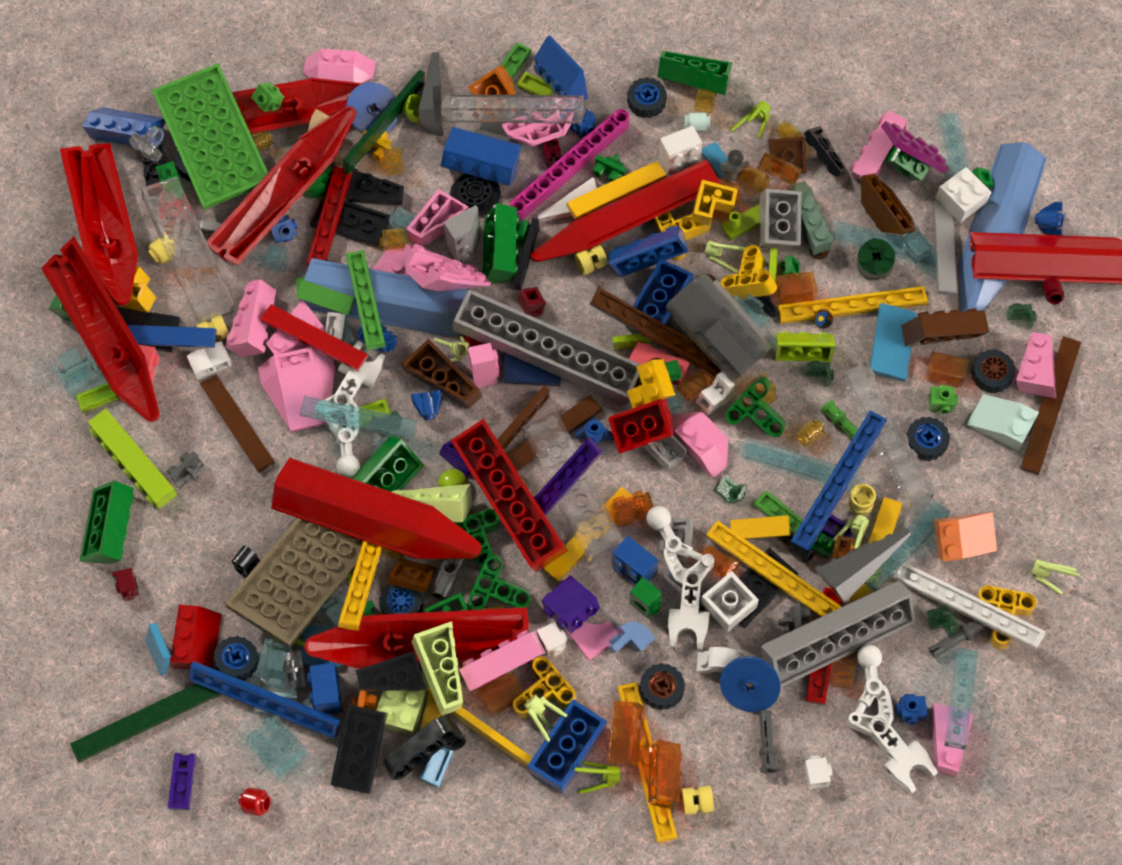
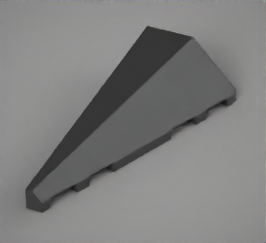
M433 52L419 106V117L421 125L438 136H444L439 52Z
M905 527L901 528L902 530L895 534H888L877 542L872 541L847 552L848 554L841 558L831 559V562L823 566L818 565L815 569L822 580L829 585L836 597L845 603L903 544L911 533Z

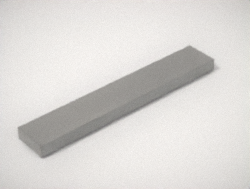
M934 199L933 220L937 294L956 296L957 282L953 215L937 199Z

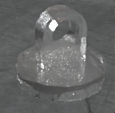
M153 126L144 137L133 134L129 139L132 147L137 151L140 149L142 155L147 159L158 162L163 156L157 148L164 137V131L161 128Z

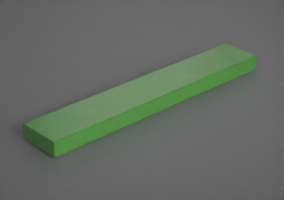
M361 250L346 253L366 349L369 351L384 348L386 345L365 252Z

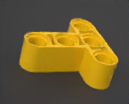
M670 211L654 218V226L658 233L666 231L669 227L679 226L684 232L685 239L688 240L710 231L712 219L709 226L692 222V214L674 221ZM685 254L679 255L671 259L675 261L682 260L685 257Z
M750 245L744 250L739 274L725 276L720 282L734 299L771 295L777 289V284L771 273L764 270L765 258L757 245Z
M989 585L983 586L977 594V598L1013 616L1015 614L1028 616L1033 612L1037 604L1035 596L1030 593ZM982 594H987L991 599H984ZM1002 598H1007L1010 604L1004 603ZM1022 602H1027L1030 608L1024 607ZM992 629L990 638L992 646L996 649H1004L1009 644L1011 638ZM996 636H1003L1005 641H999Z
M538 656L533 660L532 668L534 676L539 681L514 700L513 708L518 718L525 719L530 716L527 712L528 709L519 711L517 707L520 704H526L536 692H542L544 694L543 697L547 701L554 698L564 709L568 707L572 699L576 701V694L554 665L546 657ZM543 664L547 668L544 671H538L536 667ZM556 679L559 681V684L551 686L549 682ZM568 694L572 696V699L570 701H563L562 696Z

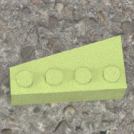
M470 484L392 491L404 497L434 506L453 522H464L473 505Z
M452 622L414 634L412 640L441 716L461 709L463 704Z

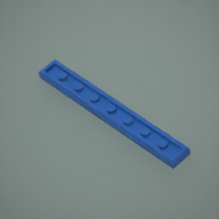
M871 410L868 412L793 536L792 544L809 552L887 423L886 418Z
M193 662L191 664L188 681L333 739L338 735L341 721L338 718L200 663Z

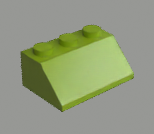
M782 331L775 335V361L832 362L835 349L833 334L826 332L814 334Z

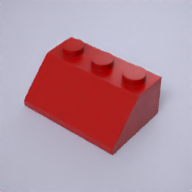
M658 399L607 417L619 454L673 436V421L667 399Z
M179 604L170 663L174 669L190 670L193 662L214 669L213 657L214 650H216L218 644L221 613L201 606Z

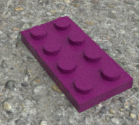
M885 121L882 124V129L896 148L943 174L949 170L945 163L946 159L938 154L939 150L933 144L928 145L920 137L915 138L910 131H903L896 123L890 124Z

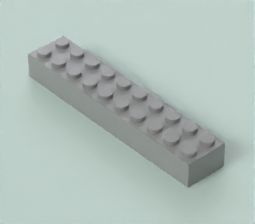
M470 289L453 321L452 330L484 344L491 343V346L495 349L625 406L629 399L627 391L634 388L639 377L636 367L641 364Z

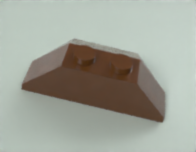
M875 173L863 175L861 177V204L866 213L875 222L876 227L881 232L903 235L914 232L916 228L914 227L913 218L893 190L882 180L878 179Z

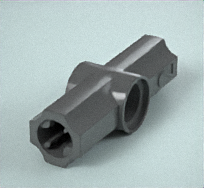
M445 559L442 562L441 570L430 592L431 595L440 600L448 598L455 580L459 577V571L465 559ZM454 568L455 571L452 573H447L446 569Z

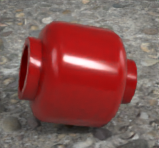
M249 787L239 796L238 803L243 813L261 816L269 810L271 798L266 790Z

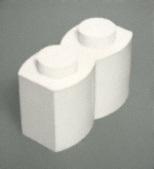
M215 341V348L194 349L187 355L188 362L197 380L232 366L222 341Z

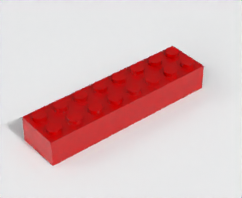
M484 419L451 439V442L535 573L568 552L567 547Z

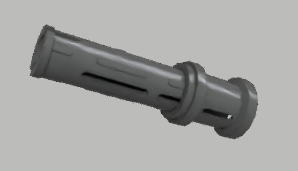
M975 620L966 625L962 624L958 631L929 647V652L933 653L932 656L936 659L964 640L970 641L974 635L981 631L985 632L987 626Z
M770 710L759 711L762 747L759 750L762 761L760 772L766 774L778 772L779 768L776 766L775 755H777V750L773 743L772 712Z

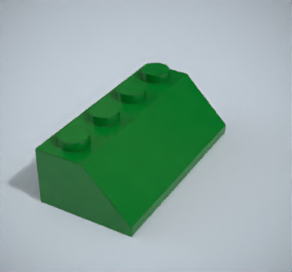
M498 203L493 206L484 219L482 273L486 275V279L491 284L509 281L517 273L518 265L515 263L518 254V247H516L518 239L516 225L519 221L517 207Z
M390 436L352 479L390 492L402 490L424 464L402 438Z
M112 481L93 489L80 555L81 562L112 564L121 561L124 553V540L127 537L126 529L130 519V507L134 499L133 487Z

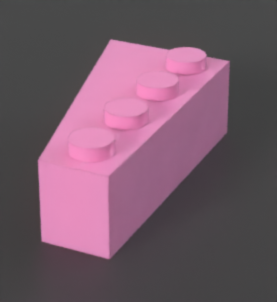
M889 110L886 115L883 114L878 122L879 127L877 130L872 131L869 137L870 142L868 145L863 146L860 152V159L858 161L855 160L851 167L852 177L861 181L863 175L875 173L879 176L884 168L882 163L885 162L894 146L881 126L887 121L890 124L896 123L903 131H906L908 128L907 119Z
M260 279L248 282L243 299L239 303L237 315L233 319L232 329L227 336L226 348L240 357L265 353L266 347L263 346V342L267 340L268 333L266 332L267 324L261 321V317L270 304L274 305L276 289Z
M525 630L516 635L517 640L510 643L508 639L498 644L499 649L493 652L489 649L481 653L482 658L476 661L471 658L462 663L464 667L459 670L469 690L472 691L546 653L536 632L528 633Z

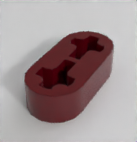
M556 138L543 142L546 165L550 168L553 165V156H555L556 161L562 158L560 144ZM549 144H553L554 151H551Z

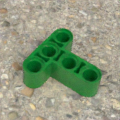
M766 377L755 379L728 408L725 418L728 423L735 425L748 415L768 435L779 437L786 427V422L763 400L771 386L770 381ZM756 384H763L765 386V390H758ZM743 398H751L752 404H746ZM763 410L767 416L760 417L757 411ZM731 411H737L740 416L738 418L733 417ZM777 423L781 429L774 430L771 424Z
M487 509L469 515L465 518L464 522H454L477 541L484 543L481 546L480 555L474 558L479 570H481L483 565L481 560L493 554L486 534L497 530L500 526L499 517L494 509ZM489 518L496 519L493 523L486 522ZM471 524L477 525L475 529L471 530L468 528ZM494 559L488 563V566L493 569L495 565Z
M490 554L482 565L469 595L468 604L473 610H481L486 605L489 596H492L515 607L524 608L529 605L531 595L526 588L499 577L502 559L497 554ZM494 559L499 563V566L492 569L488 566V561ZM488 578L491 584L486 587L482 586L480 580ZM503 585L507 586L509 592L501 594L498 588ZM523 593L527 596V600L519 602L516 596ZM480 596L483 602L478 605L474 604L472 598Z

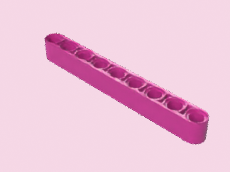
M616 110L510 202V206L521 209L517 211L519 221L525 219L628 129L629 113L626 110Z

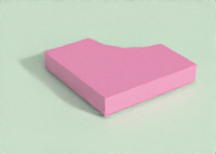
M585 621L579 629L572 633L565 629L566 633L589 661L607 649L606 647L610 644L609 640L618 633L609 621L595 625Z

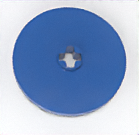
M375 82L363 83L357 86L350 93L346 103V107H354L357 111L352 123L353 127L361 133L365 130L368 131L395 99L392 91L386 86ZM372 105H374V109L377 110L374 113H371V109H369V107H371ZM398 117L387 128L386 132L390 131L394 127L398 120Z
M744 656L732 660L725 666L720 677V688L725 699L734 707L746 712H759L768 709L777 701L781 690V681L776 670L768 662L757 657ZM753 682L754 684L751 687L747 686V684Z

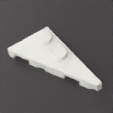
M591 178L538 214L539 223L572 216L566 207V203L597 189L595 179Z

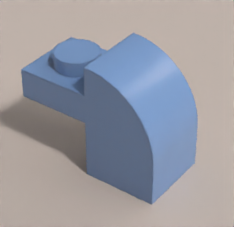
M623 623L616 627L620 635L618 633L609 640L610 644L606 648L611 653H617L628 642L636 652H639L647 647L655 639V636L641 623Z

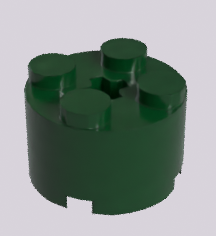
M872 238L860 247L857 256L859 273L869 280H882L890 275L895 263V250L888 242L877 238Z

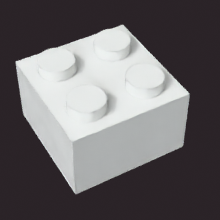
M694 126L660 138L659 158L668 174L672 172L677 173L683 168L695 165L701 161L702 141Z
M965 167L939 187L935 198L961 223L984 206L992 192Z
M731 571L702 595L701 605L729 632L757 608L759 600Z

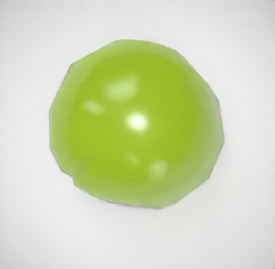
M412 94L403 104V112L408 120L420 123L419 106L422 97Z
M457 469L446 470L439 476L438 480L439 487L468 484L465 474Z

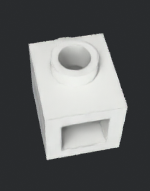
M555 622L537 630V635L547 656H557L564 651L567 637L563 630L559 631Z
M809 757L804 763L808 789L829 786L831 782L830 776L832 775L831 764L827 763L826 757Z

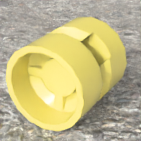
M600 244L588 251L585 250L574 254L577 266L584 276L593 272L594 268L600 269L608 265L607 256Z
M221 315L212 318L209 323L205 321L196 325L199 328H215L217 330L216 340L222 341L227 339L229 334Z
M857 484L854 486L848 499L849 511L855 516L868 515L876 499L875 490L868 484Z
M710 785L699 786L697 790L693 787L681 789L684 815H693L697 811H701L702 814L714 812L713 795ZM694 796L698 797V805H694Z

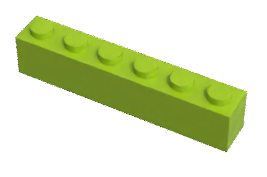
M104 409L88 421L91 428L88 430L94 439L99 438L102 441L100 443L101 447L106 453L110 451L113 454L111 456L112 460L117 466L121 464L124 467L123 473L128 479H134V486L140 493L142 491L145 492L147 495L145 499L151 506L156 505L160 509L177 496L172 485L107 409Z

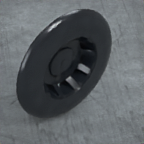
M464 174L453 183L450 196L465 204L468 208L476 205L479 216L489 213L493 206L499 202L501 191L497 182Z

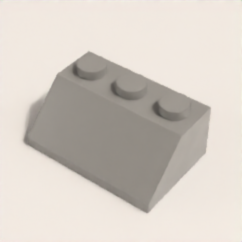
M765 189L760 194L759 248L783 249L801 246V191Z
M476 205L443 222L447 249L454 260L464 264L474 257L481 235L478 207Z

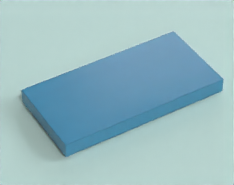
M885 303L879 305L868 372L903 382L907 379L911 347H905L901 325L915 318L916 312Z

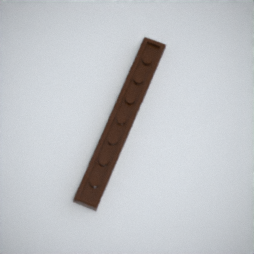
M600 287L596 289L589 305L716 377L717 374L722 372L693 340Z
M1065 336L1062 337L1054 362L1056 398L1043 396L1020 467L1021 470L1036 475L1040 473L1081 345L1080 341Z

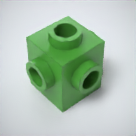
M260 83L251 98L258 104L261 110L267 112L276 111L281 106L284 96L272 83Z
M947 385L931 387L928 394L929 412H939L940 414L953 412L954 406L958 405V394H955L954 387Z

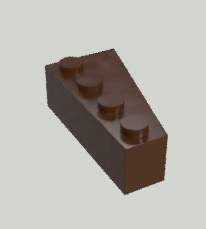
M976 308L968 309L965 312H961L960 309L952 310L950 313H945L944 310L934 312L933 314H929L928 311L920 312L917 314V317L901 325L905 347H911L917 342H920L921 345H926L937 340L941 343L955 338L956 340L971 339L989 333L985 310L977 311Z
M429 338L401 363L406 373L433 389L440 390L442 394L468 409L482 397L479 388Z

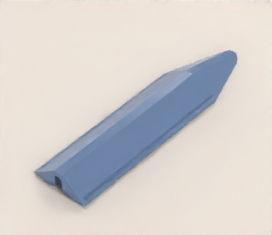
M1028 143L1000 144L990 172L994 186L989 189L992 193L987 203L976 211L969 232L1024 234L1047 158ZM970 233L958 263L961 312L976 308L977 311H983L1008 281L973 279L971 259L975 252L970 250Z
M311 259L304 280L355 297L348 265ZM368 269L381 324L444 336L461 334L452 330V327L468 290L459 289L437 292L422 288L411 276ZM355 299L350 315H345V317L360 320ZM303 300L310 310L323 313H340Z

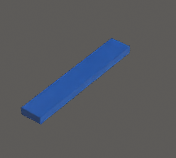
M127 325L139 345L215 348L217 332L215 328Z

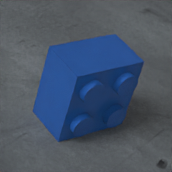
M629 536L612 552L613 570L620 576H626L628 582L633 587L642 578L650 582L657 574L658 559Z
M327 663L310 666L307 680L312 691L309 693V698L313 709L328 715L343 713L339 674L335 664Z

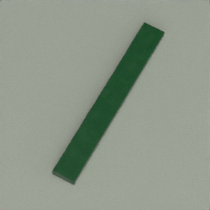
M417 71L343 159L344 173L348 175L403 111V104L406 99L412 94L416 95L423 87L425 82L424 71Z
M198 684L191 685L70 743L77 762L80 763L222 694Z

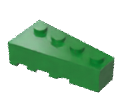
M663 50L660 56L657 77L725 95L730 83L733 62Z

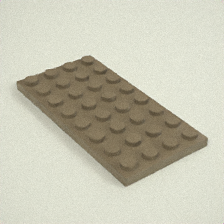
M297 518L224 603L225 607L283 645L291 648L354 571L363 540Z

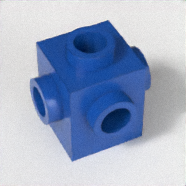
M585 106L575 110L570 128L574 133L576 132L580 139L595 129L596 117L594 113L588 111Z
M284 215L270 231L276 243L281 241L288 242L294 236H297L295 230L298 227L294 218L291 219L288 215Z
M905 694L903 697H900L898 703L895 704L896 716L900 717V722L912 725L917 724L918 721H925L927 717L925 696Z

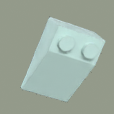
M983 394L966 426L1019 452L1039 412L1021 403Z

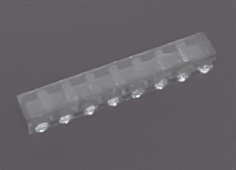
M445 95L440 107L444 122L582 124L586 113L584 96Z

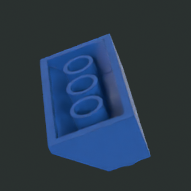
M550 35L547 36L534 57V70L536 74L540 75L544 83L551 87L553 93H557L560 100L569 107L587 100L588 93L583 69Z
M102 107L89 111L82 127L92 139L153 150L165 125V120L162 117Z
M452 127L443 150L441 167L510 186L516 177L522 145Z
M672 226L661 233H653L645 239L635 240L632 244L616 247L615 250L609 253V264L620 277H624L657 264L660 258L666 261L689 252L684 232L679 226Z

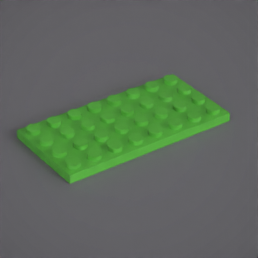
M219 63L152 89L204 210L252 191L268 174Z

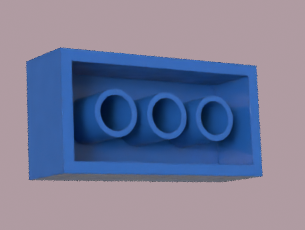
M660 258L633 307L669 326L674 317L668 312L666 308L667 303L693 280L694 274ZM626 326L627 329H630V330H632V331L638 333L637 331H635V330L631 329L630 327Z
M573 699L564 711L567 717L561 716L548 735L550 741L548 742L545 739L527 766L528 773L561 794L564 793L577 773L574 771V768L581 767L607 728V720Z

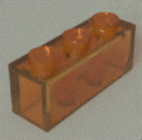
M614 701L608 762L613 765L638 767V761L641 760V750L639 748L640 741L643 739L642 721L645 719V709L638 702Z
M658 739L650 746L649 805L671 809L680 803L682 798L680 790L682 772L680 771V763L682 761L681 744Z

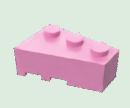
M438 189L406 228L408 240L414 244L426 247L445 234L443 222L469 209L468 206Z
M302 300L292 311L291 315L325 332L323 325ZM279 330L266 343L271 356L309 347Z
M1031 333L1016 379L1020 392L1056 398L1054 353L1051 335Z
M491 343L469 347L467 356L474 384L478 388L497 384V377H500L496 349L492 350Z
M934 702L931 707L934 766L938 773L955 778L960 768L974 715Z

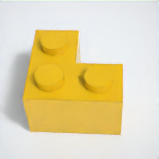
M702 180L698 189L691 221L709 226L714 209L731 213L738 189Z
M136 266L130 301L126 305L118 306L148 313L157 297L147 287L150 278L141 267Z
M664 359L652 360L637 366L642 385L627 391L632 409L658 399H667L674 396L675 392Z

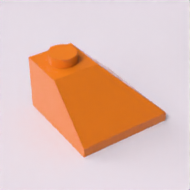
M503 65L496 67L468 87L488 116H491L517 98L513 81Z

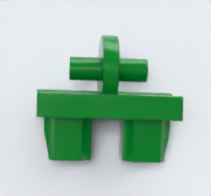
M615 154L613 158L610 156L604 158L597 155L593 175L601 178L606 172L610 174L608 176V182L610 183L625 176L626 168L623 167L624 163L619 161L620 155Z

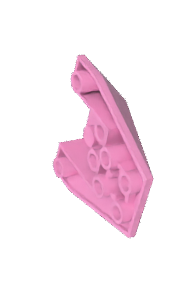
M414 244V246L405 245L406 273L422 288L439 292L488 287L491 285V282L486 279V275L479 272L477 267L468 263L466 265L457 260L425 250L424 247L418 244Z
M309 347L274 355L258 367L261 386L290 432L327 424L323 419L319 420L314 417V410L318 403L332 396L336 371L334 359Z

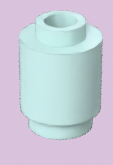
M706 112L684 115V129L694 126L696 131H706L707 127H710V116H706Z

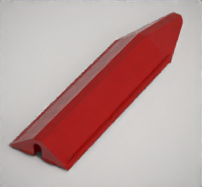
M311 77L310 79L275 84L274 86L279 89L284 98L281 106L276 111L267 112L261 110L258 104L251 98L256 88L232 92L251 134L310 123L316 109L331 116L346 107L350 93L363 83Z
M351 106L345 107L300 136V139L204 244L225 263L239 265L336 158L356 117V109Z
M111 144L89 145L88 151H83L81 146L59 148L83 251L111 298L118 305H126L132 295L138 251Z
M703 160L571 222L530 254L531 260L541 262L593 249L594 246L696 199L702 180L717 184L721 183L709 162Z
M969 232L970 250L975 252L971 259L973 279L1045 281L1048 278L1055 277L1060 282L1122 284V239L1096 236Z
M73 236L61 247L62 255H53L41 269L105 377L110 389L146 421L155 422L160 418V413L146 357L75 236Z
M289 457L274 483L271 509L415 559H473L481 553L482 548L479 541L434 506Z
M527 607L366 615L362 617L358 631L337 626L308 638L305 642V651L310 656L356 669H362L414 651L419 668L422 669L412 644L414 634L452 622L458 667H464L462 663L473 658L476 661L482 658L481 653L489 649L493 652L499 649L498 644L508 639L511 643L517 640L516 635L525 630L528 631Z

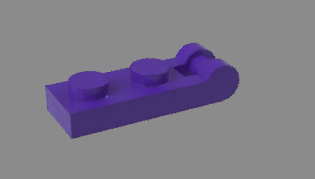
M174 754L168 800L169 810H190L196 754ZM187 763V768H180L181 764Z

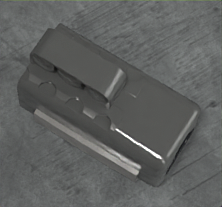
M707 274L695 277L667 303L666 308L675 321L732 382L736 381L773 347L766 340V333L717 280L713 281Z

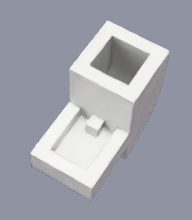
M722 371L717 374L710 387L700 392L696 400L697 405L707 416L714 413L732 398L735 393L733 391L735 384Z
M709 647V651L698 652L696 672L703 674L718 671L722 673L729 662L736 658L744 657V654L730 648Z

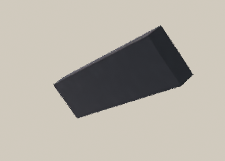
M532 218L517 273L513 281L514 290L517 291L522 290L531 259L530 254L533 252L540 229L539 219Z

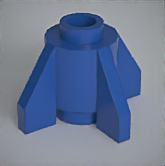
M1055 201L1041 209L1039 213H1036L1035 224L1048 235H1062V229L1058 227L1063 226V221L1066 218V214L1059 213V211H1063V202Z
M440 390L411 394L412 403L419 416L424 417V420L435 419V415L439 414L438 411L442 401Z
M593 417V420L587 422L585 427L575 432V439L592 438L597 445L603 439L613 440V433L604 428L603 424L597 420V417Z

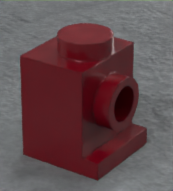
M533 287L520 290L517 300L524 313L532 317L542 315L546 302L538 288Z
M132 568L112 572V576L116 581L117 594H121L124 601L132 600L135 596L139 595L136 576Z

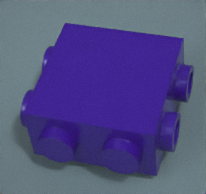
M571 575L562 580L552 592L546 594L544 599L541 600L545 615L550 619L553 617L562 630L567 629L570 633L579 629L600 608L597 597Z

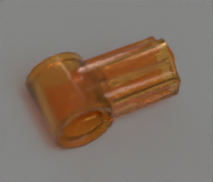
M710 545L705 547L701 553L702 555L711 554L713 556L714 566L712 569L721 578L728 575L731 571L735 574L741 567V564L734 557L725 556Z

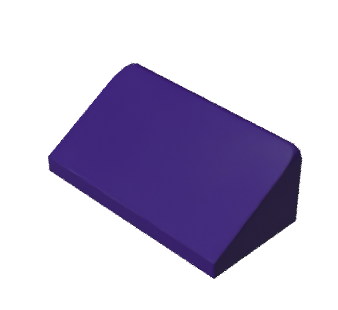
M451 441L445 443L439 455L455 469L462 471L467 478L471 472Z

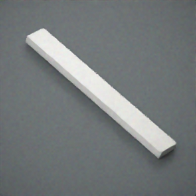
M903 561L900 562L892 575V579L896 582L900 581L906 587L1034 650L1037 649L1045 635L1044 630Z

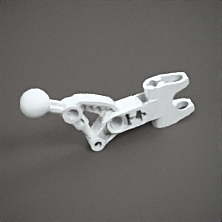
M358 341L353 347L360 350L363 343ZM380 354L372 362L365 361L358 372L341 363L338 371L346 374L341 385L334 395L318 403L314 410V417L319 420L323 419L330 426L329 430L337 437L336 443L341 448V457L336 463V469L338 474L352 478L360 470V462L352 453V441L356 438L359 430L358 407L353 399L362 384L369 388L373 387L385 359L383 354ZM349 385L352 386L349 392H346L347 387H349ZM337 400H343L345 404H339ZM343 414L346 420V428L338 421L335 422L330 416Z
M663 506L652 507L646 516L647 524L652 529L659 530L665 541L663 553L667 566L675 581L682 585L681 608H670L669 610L670 647L676 648L679 634L683 631H691L697 637V650H703L709 629L710 612L699 611L701 586L714 566V558L711 554L702 555L693 551V547L682 543L680 538L674 535L669 525L671 514L667 508ZM677 554L687 559L691 557L698 562L691 568L686 569L679 562ZM694 575L698 577L697 583L689 584L687 582L689 576ZM690 590H693V597L696 599L692 601V604H689L688 600H686L690 597Z
M868 644L862 646L857 652V661L865 669L866 684L864 692L858 700L860 704L847 719V726L873 739L889 759L883 765L885 772L896 784L911 795L915 792L916 788L909 776L910 770L915 768L921 769L931 778L938 772L928 753L917 741H913L907 746L891 726L894 719L891 697L886 686L878 679L877 667L882 662V654L875 645ZM876 698L878 714L875 716L863 714L866 707L869 708ZM873 725H880L883 731H875ZM888 742H894L895 745L889 747Z

